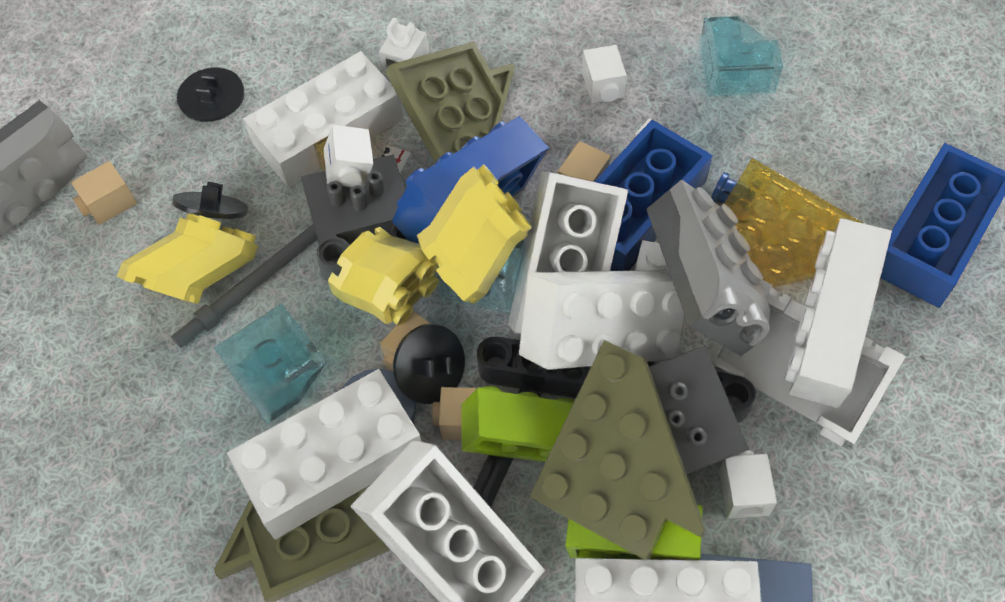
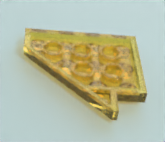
M751 158L724 202L738 219V223L735 226L738 233L745 238L750 246V251L747 252L750 260L762 273L763 280L771 284L772 288L814 278L817 255L820 246L823 244L827 230L835 232L840 218L863 223L754 158Z

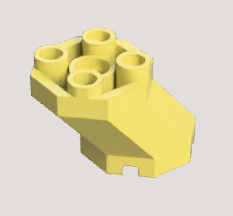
M482 165L479 169L473 167L461 176L431 224L417 235L421 249L428 260L436 255L435 260L439 266L436 271L443 281L463 301H470L471 304H475L488 293L515 246L528 236L527 231L532 228L521 213L522 209L509 192L505 194L498 187L499 182L485 165Z
M188 213L186 219L179 218L175 232L123 261L117 277L133 284L134 282L142 284L144 288L199 304L204 289L254 259L258 245L254 244L256 236L222 226L221 230H219L222 223L201 215L196 216Z
M378 227L375 228L376 235L370 231L362 232L341 254L337 264L342 267L339 276L332 272L328 283L332 294L342 302L375 315L385 324L393 321L396 325L400 326L411 316L414 304L422 296L424 298L430 296L436 289L439 279L434 275L437 272L438 264L435 260L436 255L428 260L420 244L391 236L384 229Z

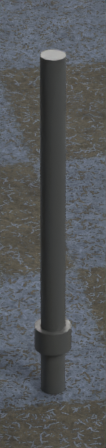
M312 224L210 306L205 304L193 313L194 318L171 336L173 341L182 348L204 329L209 331L220 322L219 317L317 240L314 225Z

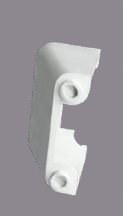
M761 280L760 283L767 296L770 308V331L763 340L742 356L716 342L709 353L716 372L747 378L752 382L754 388L823 426L819 433L820 435L840 446H843L845 440L855 444L906 356L888 346L883 348L876 344L874 347L871 345L873 340L865 337L852 391L838 409L788 395L792 382L784 380L790 358L793 357L795 347H801L802 345L795 342V337L806 307L792 300L786 294H783L781 297V293L774 290L771 284Z

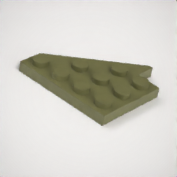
M473 41L390 64L385 73L432 159L436 163L445 153L451 151L454 154L461 150L473 137H484L500 122L515 66L513 63L490 69L476 43Z
M604 340L529 497L642 559L649 560L667 520L699 537L704 536L706 529L647 361L641 356Z
M365 488L276 540L262 523L250 499L214 571L215 575L221 580L253 566L264 600L266 602H275L386 553L390 549L350 507L366 490Z

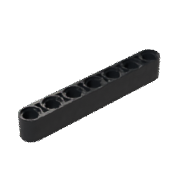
M489 337L479 344L477 348L478 372L485 382L492 385L516 389L527 385L538 389L540 393L576 398L591 366L548 370L543 367L539 371H529L525 367L535 363L519 355L520 340ZM493 357H499L504 360L498 365H491L486 362ZM647 361L648 367L653 366V365H656V364L659 363V362ZM568 370H577L582 376L570 378L564 373ZM717 372L726 396H735L741 400V405L731 403L730 405L737 422H742L747 417L756 396L755 388L752 382L745 377Z

